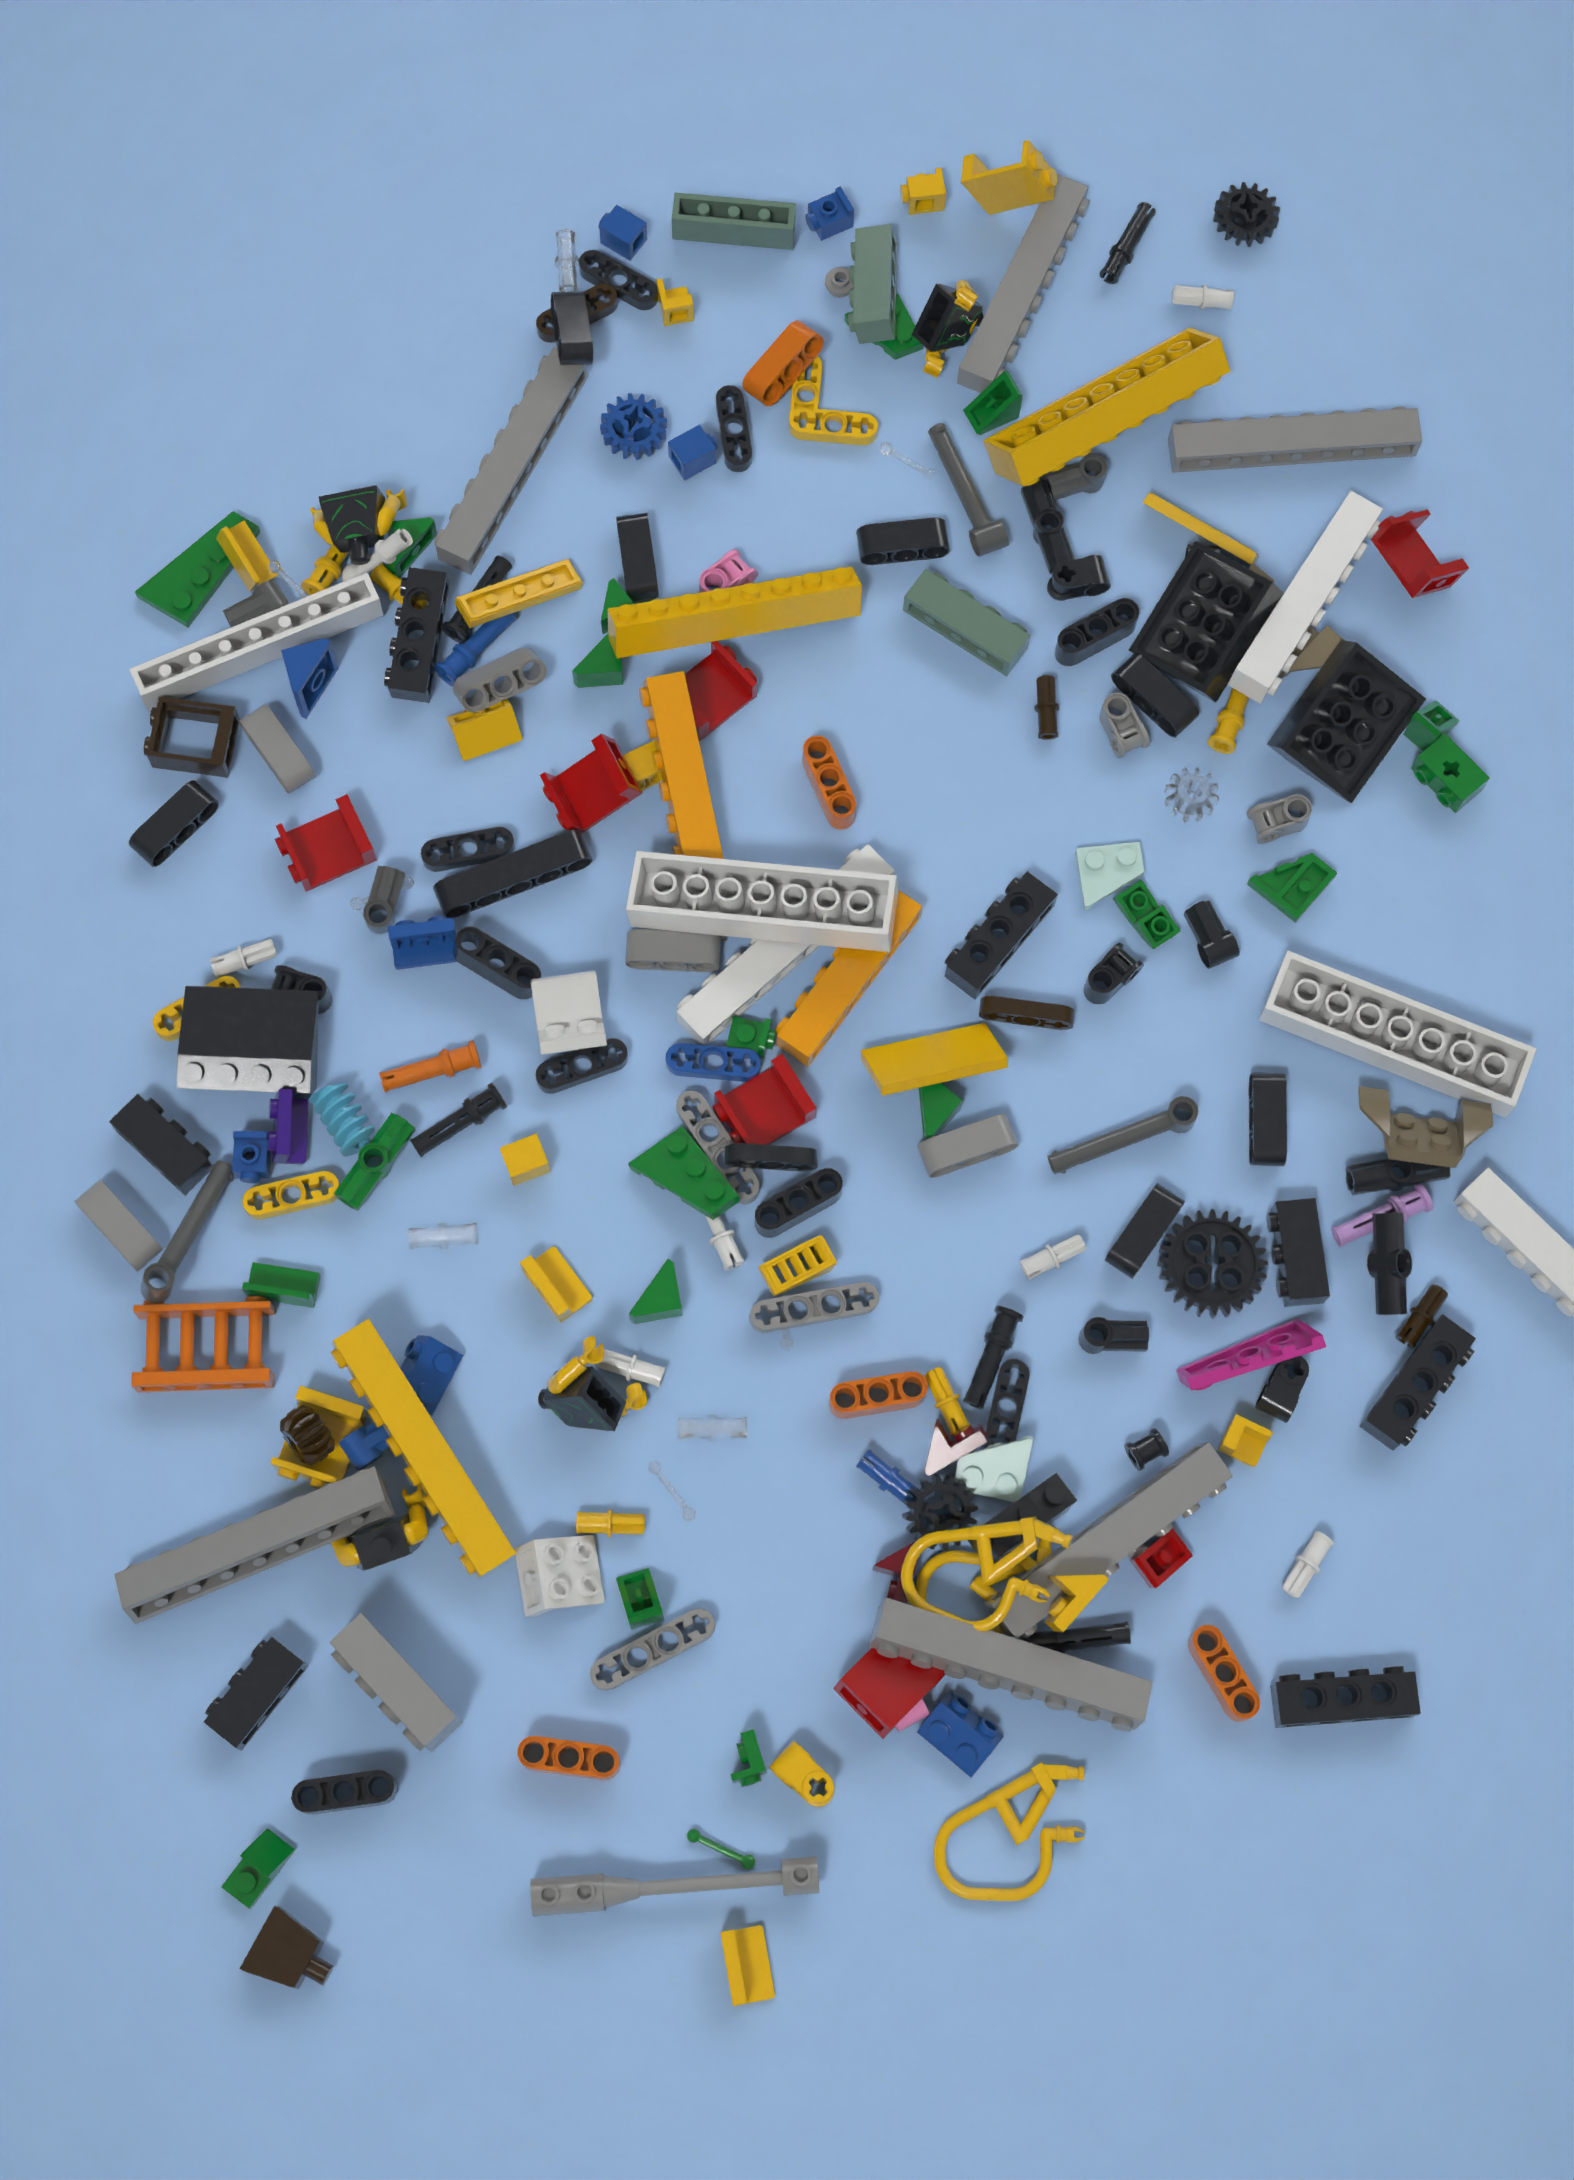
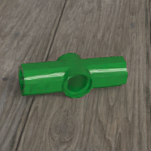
M391 1112L371 1142L360 1149L358 1160L338 1186L334 1196L351 1209L359 1211L380 1180L389 1175L392 1163L416 1131L415 1127L401 1116ZM380 1156L383 1158L381 1165L376 1168L367 1166V1162L371 1157Z

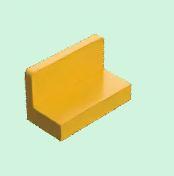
M245 520L230 529L226 526L220 530L216 539L249 592H252L261 583L277 578L276 570Z
M508 699L479 712L465 710L446 717L449 728L455 737L461 758L464 761L522 740L512 705Z
M551 1247L536 1259L529 1255L520 1262L523 1273L560 1323L592 1301V1295L556 1247Z
M758 1925L720 1932L733 2006L773 1999L775 1992L763 1927Z

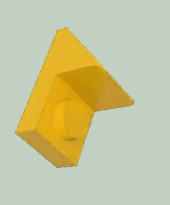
M1104 1574L1048 1576L1067 1596L1065 1598L1059 1597L1050 1606L1048 1613L1051 1615L1046 1619L1045 1623L1055 1632H1064L1109 1579Z

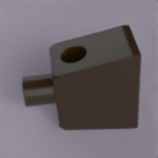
M274 1906L239 1969L299 1989L305 1977L324 1985L334 1966L317 1957L324 1942L285 1909Z

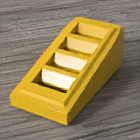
M819 1235L760 1265L758 1269L775 1297L831 1272L837 1262L824 1237ZM801 1256L804 1257L810 1268L807 1271L799 1258ZM787 1262H791L798 1276H793ZM779 1267L786 1282H780L774 1268Z

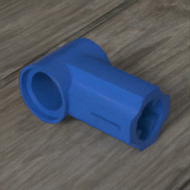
M372 1423L366 1428L362 1426L353 1431L338 1444L356 1471H359L383 1455L382 1452L389 1448L385 1439L390 1436L383 1425L377 1428Z

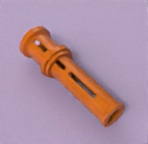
M472 1040L468 1042V1045L450 1051L447 1048L442 1049L439 1052V1056L385 1072H379V1076L382 1079L383 1089L387 1093L390 1090L444 1074L446 1077H455L457 1072L473 1067L478 1070L482 1066L475 1042Z

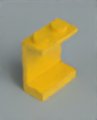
M1029 140L1023 141L1021 163L988 170L975 154L966 155L963 158L961 183L989 215L1054 200V190L1058 182L1057 173Z
M299 1386L295 1397L299 1403L297 1408L305 1405L313 1408L315 1413L319 1414L335 1440L334 1451L329 1453L328 1457L321 1462L311 1466L303 1463L293 1450L289 1448L285 1440L279 1457H273L271 1464L278 1470V1476L291 1481H297L299 1476L311 1480V1487L320 1489L325 1484L335 1483L345 1478L350 1460L338 1443L353 1431L364 1426L368 1413L362 1405Z

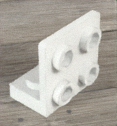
M595 971L531 980L541 1055L607 1045Z
M593 1535L536 1539L514 1549L525 1617L538 1616L553 1609L604 1603V1592Z

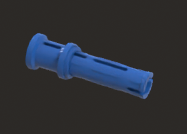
M514 613L484 623L464 644H456L452 648L453 652L442 663L437 662L434 665L438 676L445 683L453 687L456 679L468 668H474L477 657L512 622L516 621Z

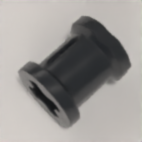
M1155 1428L1149 1431V1435L1137 1442L1124 1444L1130 1461L1138 1471L1143 1470L1145 1464L1157 1457L1169 1455L1166 1442Z

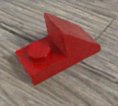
M1172 1528L1140 1554L1129 1560L1148 1587L1155 1589L1193 1555Z

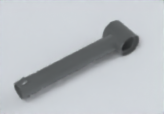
M945 424L934 425L929 429L928 434L974 528L969 530V538L975 554L980 557L1009 546L1008 535L1003 523L1000 520L991 522Z
M1177 1097L1172 1100L1168 1110L1084 1141L1073 1147L1058 1152L1055 1149L1047 1156L1050 1167L1054 1174H1065V1170L1078 1164H1083L1166 1131L1186 1133L1194 1126L1198 1116V1106L1189 1097ZM1184 1109L1190 1114V1119L1179 1121L1175 1118L1173 1111Z
M218 1160L209 1167L210 1174L158 1263L151 1264L145 1269L141 1283V1294L147 1301L161 1303L171 1295L175 1278L174 1274L216 1204L221 1192L228 1181H233L232 1166L227 1162ZM153 1278L162 1279L166 1286L155 1288L149 1283V1280Z

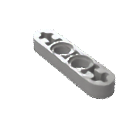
M686 1091L678 1097L676 1104L680 1120L696 1144L738 1194L739 1203L749 1204L754 1202L759 1195L760 1183L752 1169L743 1168L744 1171L740 1172V1178L745 1184H753L750 1187L751 1194L747 1195L744 1191L737 1192L739 1183L734 1175L741 1168L732 1167L724 1169L717 1163L718 1157L724 1153V1147L734 1144L733 1140L699 1092ZM686 1101H690L692 1104L699 1103L697 1105V1112L701 1120L695 1126H692V1124L696 1123V1117L692 1111H683L686 1108ZM703 1127H715L719 1133L717 1139L712 1142L702 1140L699 1133Z
M860 1282L766 1299L757 1302L752 1307L749 1314V1322L754 1330L760 1333H769L866 1315L876 1308L879 1302V1293L872 1284ZM860 1290H864V1294L867 1296L871 1295L872 1299L868 1301L867 1307H863V1304L858 1301L850 1303L849 1308L851 1310L846 1311V1298L843 1293H848L847 1299L856 1298ZM826 1296L836 1297L840 1303L839 1310L835 1313L825 1312L821 1306L822 1299ZM791 1303H803L806 1306L807 1315L803 1319L792 1318L788 1312V1307ZM782 1304L784 1323H780V1316L770 1318L768 1325H764L762 1320L756 1319L755 1316L759 1315L761 1308H765L769 1314L776 1313L779 1310L777 1305Z
M705 1609L692 1610L598 1659L593 1663L590 1670L592 1683L602 1691L613 1690L701 1644L714 1633L715 1622L713 1616ZM698 1616L700 1620L707 1619L709 1623L705 1626L706 1632L700 1635L699 1631L695 1630L687 1634L692 1641L685 1644L682 1632L676 1626L683 1623L684 1630L694 1625V1617ZM665 1632H672L678 1637V1645L672 1651H664L658 1645L660 1635ZM635 1648H641L647 1653L645 1665L639 1668L630 1666L627 1661L628 1653ZM621 1656L623 1666L629 1674L623 1677L621 1670L612 1674L613 1681L607 1684L604 1679L598 1681L596 1676L600 1674L599 1668L603 1665L608 1669L614 1668L618 1665L614 1658Z

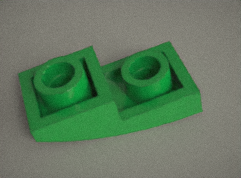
M1142 879L1112 898L1129 923L1152 949L1157 948L1181 932L1164 905L1159 906Z

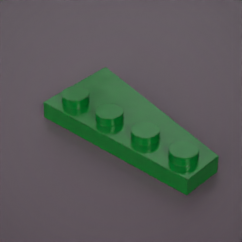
M232 511L135 591L136 597L189 628L234 568L216 539L220 530L226 526L230 529L245 520L256 538L260 533L259 526Z

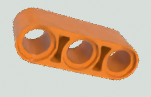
M800 320L790 323L747 372L742 382L743 390L765 406L774 405L819 355L824 345L823 337Z
M818 735L811 736L803 745V767L829 824L835 829H847L855 821L856 799L828 739ZM818 751L823 753L824 757L815 759L809 754ZM833 779L837 784L829 787L822 784V781ZM843 806L846 807L849 810V812L846 814H838L834 811V809L836 807Z
M913 1371L842 1382L832 1389L829 1398V1408L840 1419L914 1408L923 1403L927 1394L928 1383L922 1374ZM909 1382L915 1383L920 1387L921 1393L916 1397H909L903 1392L902 1387ZM874 1388H881L887 1393L888 1398L881 1403L874 1402L870 1398L869 1392ZM842 1393L849 1394L853 1398L854 1404L851 1407L842 1408L836 1404L835 1398Z
M1212 1625L1200 1626L1188 1639L1189 1652L1226 1715L1236 1722H1243L1252 1718L1260 1709V1698L1220 1630ZM1199 1634H1207L1213 1639L1214 1647L1212 1651H1204L1198 1646L1197 1638ZM1222 1664L1229 1667L1232 1673L1230 1682H1222L1217 1678L1215 1673L1217 1665ZM1237 1695H1242L1249 1700L1250 1710L1247 1714L1240 1713L1235 1709L1234 1699Z
M529 1736L521 1741L517 1749L519 1761L532 1771L595 1780H610L619 1773L621 1767L617 1752L605 1745ZM532 1744H539L544 1749L542 1759L536 1763H530L525 1759V1751ZM566 1749H574L579 1754L578 1763L571 1768L563 1767L560 1764V1755ZM601 1754H609L614 1758L613 1768L606 1773L598 1772L594 1767L595 1759Z

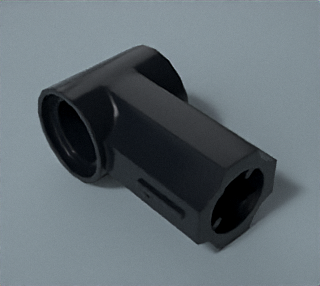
M1210 900L1198 902L1184 912L1183 915L1198 942L1199 956L1208 969L1240 955L1235 937L1229 930L1224 929Z
M1095 1317L1087 1321L1082 1328L1078 1341L1081 1348L1090 1354H1097L1102 1351L1146 1352L1148 1350L1149 1327L1147 1321H1117ZM1089 1329L1099 1330L1103 1334V1342L1098 1343L1091 1340L1088 1334Z

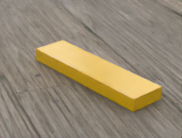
M1148 493L1143 501L1149 507L1251 565L1255 564L1259 558V553L1153 493Z
M565 559L456 597L455 604L469 628L580 590L583 582L569 559Z

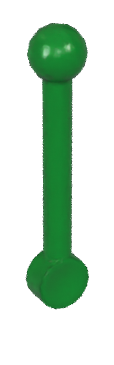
M697 1829L688 1831L687 1839L689 1842H699L741 1862L745 1869H752L755 1866V1859L752 1855L743 1856L701 1836Z

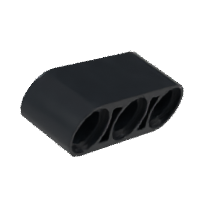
M583 291L552 292L550 300L551 317L560 365H592L593 341Z
M648 514L616 516L626 594L632 601L659 597Z
M942 518L868 524L858 528L856 531L860 561L865 565L937 559L946 556L950 552L946 522Z
M1121 598L1063 629L1057 638L1055 647L1056 660L1064 666H1074L1131 635L1135 630L1139 617L1138 605L1129 598ZM1118 615H1125V616H1127L1130 620H1128V621H1123V620H1120L1117 616H1118ZM1098 629L1103 635H1095L1090 630ZM1072 644L1077 649L1069 650L1066 649L1063 645Z
M1134 653L1111 674L1115 686L1171 737L1176 738L1199 717V711L1195 704L1147 659L1138 653Z
M191 780L132 834L128 842L129 846L152 867H157L213 816L218 809L219 802L199 783Z
M465 927L457 933L453 946V956L457 962L518 999L533 997L531 984L524 985L518 981L517 977L527 976L531 980L541 978V971L534 962L475 927ZM471 942L476 946V949L466 950L461 946V943ZM499 959L505 966L496 968L490 964L489 960Z
M1251 1072L1248 1089L1250 1165L1285 1166L1287 1157L1285 1073Z
M832 1168L821 1169L762 1202L755 1211L756 1231L766 1238L776 1237L835 1204L842 1194L843 1180L841 1175ZM823 1181H831L836 1185V1190L831 1193H825L819 1189L818 1185ZM795 1197H802L808 1204L803 1209H795L789 1202ZM773 1213L779 1220L775 1225L768 1226L762 1223L761 1217L764 1214Z
M1157 1183L1104 1261L1133 1279L1179 1213L1185 1201Z
M383 1770L308 1779L299 1782L294 1787L291 1800L297 1810L311 1815L388 1804L395 1799L398 1793V1784L391 1774ZM379 1778H386L389 1782L387 1794L382 1797H375L372 1793V1784ZM343 1783H351L354 1789L352 1798L347 1802H340L336 1796L338 1787ZM308 1788H315L318 1792L317 1802L311 1807H304L301 1802L302 1793Z

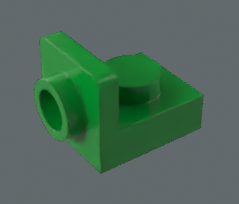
M733 1016L726 1047L751 1049L760 1058L764 1059L766 1050H773L776 1039V1030H772V1019L765 1018L764 1023Z
M754 1729L740 1733L743 1742L736 1743L742 1764L748 1762L750 1764L749 1769L730 1774L732 1782H740L741 1787L761 1782L760 1775L767 1773Z

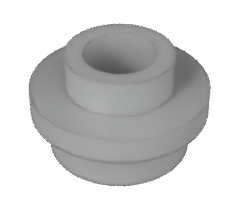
M837 267L827 273L825 286L831 295L843 298L849 295L850 289H854L849 269ZM837 279H843V280H845V281L840 283V282H837L836 280H837Z

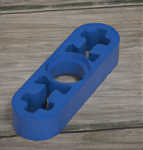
M677 1043L672 1045L666 1052V1066L676 1076L747 1082L758 1076L761 1071V1059L751 1049ZM678 1053H684L685 1059L695 1060V1053L700 1054L698 1059L699 1069L694 1068V1061H684L683 1066L679 1067L676 1061L671 1059L677 1058ZM709 1055H718L723 1060V1065L718 1070H709L704 1065L705 1058ZM728 1056L733 1057L732 1064H742L744 1059H750V1064L755 1065V1067H750L749 1072H742V1066L732 1065V1072H728Z

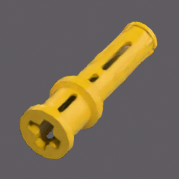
M331 545L325 556H321L314 562L315 569L310 577L301 583L302 589L308 595H312L329 588L334 579H339L341 575L340 566L349 552L340 553L335 545Z
M1234 688L1231 690L1225 709L1218 713L1216 718L1218 725L1215 733L1209 737L1207 742L1213 750L1224 754H1231L1235 751V739L1238 731L1244 727L1243 714L1249 701V697Z

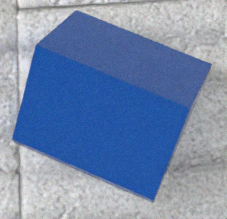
M326 638L281 650L301 717L305 719L308 718L339 669L332 643Z

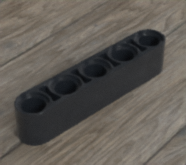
M571 830L438 881L433 886V890L444 916L456 918L582 870L589 866L593 859L581 831Z

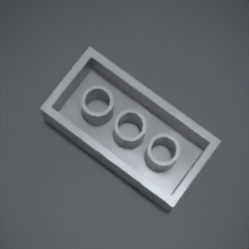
M362 1613L354 1618L329 1642L335 1649L331 1656L349 1674L355 1670L359 1676L354 1681L372 1699L378 1695L383 1701L378 1707L396 1725L401 1721L407 1727L402 1733L419 1751L425 1747L430 1752H433L463 1723Z

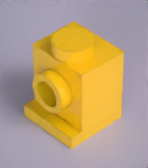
M935 168V174L927 175L921 173L907 177L906 184L900 185L902 204L907 203L909 215L945 210L946 189L942 168Z

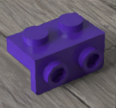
M278 1089L275 1098H270L268 1116L269 1119H274L273 1131L268 1132L267 1151H272V1163L304 1165L307 1154L308 1100L292 1098V1089Z

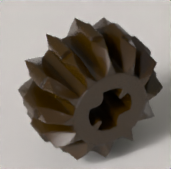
M302 1405L297 1409L291 1410L286 1414V1417L280 1420V1431L284 1435L283 1438L287 1441L289 1448L293 1450L303 1463L312 1466L327 1458L328 1454L334 1451L335 1440L331 1436L326 1423L322 1421L319 1414L315 1413L313 1408Z

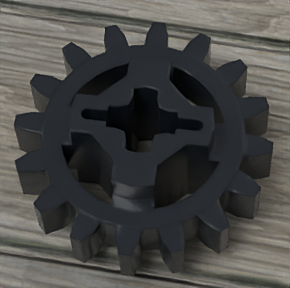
M1242 182L1240 189H1237L1232 184L1229 187L1228 193L1222 191L1219 200H1216L1213 222L1218 223L1216 230L1217 232H1226L1224 238L1226 241L1232 237L1235 238L1236 246H1239L1241 241H1246L1247 246L1251 247L1253 240L1262 244L1265 236L1271 238L1274 229L1277 228L1280 207L1275 206L1276 197L1268 198L1267 188L1261 192L1258 191L1257 183H1254L1252 188H1247L1246 183Z
M937 1474L932 1475L931 1483L924 1478L919 1479L921 1488L917 1490L910 1487L909 1491L914 1497L912 1500L906 1499L903 1501L905 1505L910 1507V1511L903 1513L902 1518L912 1522L906 1527V1530L911 1534L917 1532L914 1538L916 1541L926 1534L944 1531L954 1524L956 1525L952 1529L967 1528L968 1524H977V1520L971 1517V1512L977 1511L978 1506L969 1503L975 1496L974 1493L964 1491L966 1484L960 1480L954 1484V1477L948 1474L943 1482ZM935 1491L933 1496L924 1500L930 1493ZM954 1494L960 1502L961 1510H958L954 1505ZM945 1508L951 1515L939 1514L937 1517L929 1509ZM919 1513L923 1514L927 1520L925 1525L927 1530L923 1528L920 1522ZM960 1541L953 1542L957 1546L961 1545ZM949 1542L940 1543V1548L948 1550ZM937 1544L932 1545L928 1548L934 1550Z

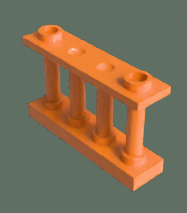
M247 1297L246 1302L188 1304L151 1303L145 1300L143 1305H133L135 1315L139 1319H146L145 1367L142 1368V1372H132L131 1386L138 1393L274 1388V1373L270 1368H265V1364H262L263 1315H275V1307L271 1301H266L265 1297ZM228 1316H249L248 1364H245V1369H231V1366L228 1365ZM215 1317L214 1365L210 1366V1370H197V1367L193 1366L194 1318ZM181 1318L180 1366L176 1367V1371H163V1368L159 1367L160 1319Z

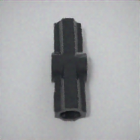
M1039 479L1033 485L1022 487L1021 495L1033 526V538L1040 546L1049 574H1052L1053 568L1057 563L1075 560L1063 528V516L1055 506L1048 483ZM1043 525H1050V526H1052L1054 529H1053V530H1047V529H1044L1042 526H1043Z
M1392 1159L1350 1165L1345 1169L1347 1188L1352 1196L1382 1190L1399 1191L1405 1186L1445 1180L1451 1176L1450 1167ZM1392 1167L1400 1168L1404 1173V1178L1396 1177L1392 1172Z
M1372 1213L1374 1249L1368 1255L1367 1268L1371 1277L1375 1278L1376 1314H1407L1406 1278L1411 1274L1412 1257L1410 1252L1405 1249L1403 1213Z

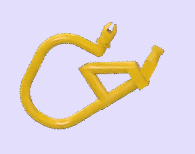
M1036 1516L1022 1518L1020 1521L932 1532L919 1538L908 1550L901 1569L902 1589L912 1606L972 1624L978 1631H989L1006 1618L1017 1591L1020 1596H1027L1038 1603L1048 1602V1599L1039 1597L1040 1593L1047 1597H1050V1594L1045 1588L1034 1585L1027 1579L1023 1581L1019 1578L1011 1577L1008 1580L997 1609L983 1620L968 1621L927 1603L919 1596L913 1583V1571L920 1554L926 1548L935 1544L977 1540L982 1583L998 1580L1036 1551L1040 1545L1039 1538L1061 1544L1062 1547L1068 1549L1073 1536L1070 1534L1066 1535L1059 1531L1058 1528L1036 1519ZM1023 1535L1024 1542L994 1564L990 1538Z
M1040 1538L1036 1561L1028 1556L998 1580L982 1583V1577L979 1575L974 1579L969 1588L988 1601L998 1593L990 1587L991 1585L1030 1570L1052 1553L1051 1542ZM950 1550L935 1555L926 1562L918 1574L915 1585L917 1593L926 1601L929 1580L939 1567L952 1562L980 1565L979 1555L975 1552ZM999 1625L991 1629V1631L1003 1634Z
M1041 1762L1032 1767L1028 1773L986 1795L985 1798L947 1819L939 1829L934 1843V1866L943 1885L953 1894L968 1900L1020 1901L1037 1893L1044 1886L1051 1872L1053 1840L1056 1843H1078L1085 1836L1074 1837V1832L1085 1833L1084 1830L1076 1826L1060 1827V1825H1056V1828H1043L1040 1832V1864L1038 1871L1029 1883L1019 1888L969 1887L958 1882L951 1875L946 1862L948 1839L956 1828L987 1810L996 1807L1015 1844L1022 1843L1029 1839L1057 1791L1052 1780L1078 1779L1084 1781V1766H1078L1077 1768L1067 1765H1045ZM1038 1784L1041 1790L1020 1824L1008 1800Z

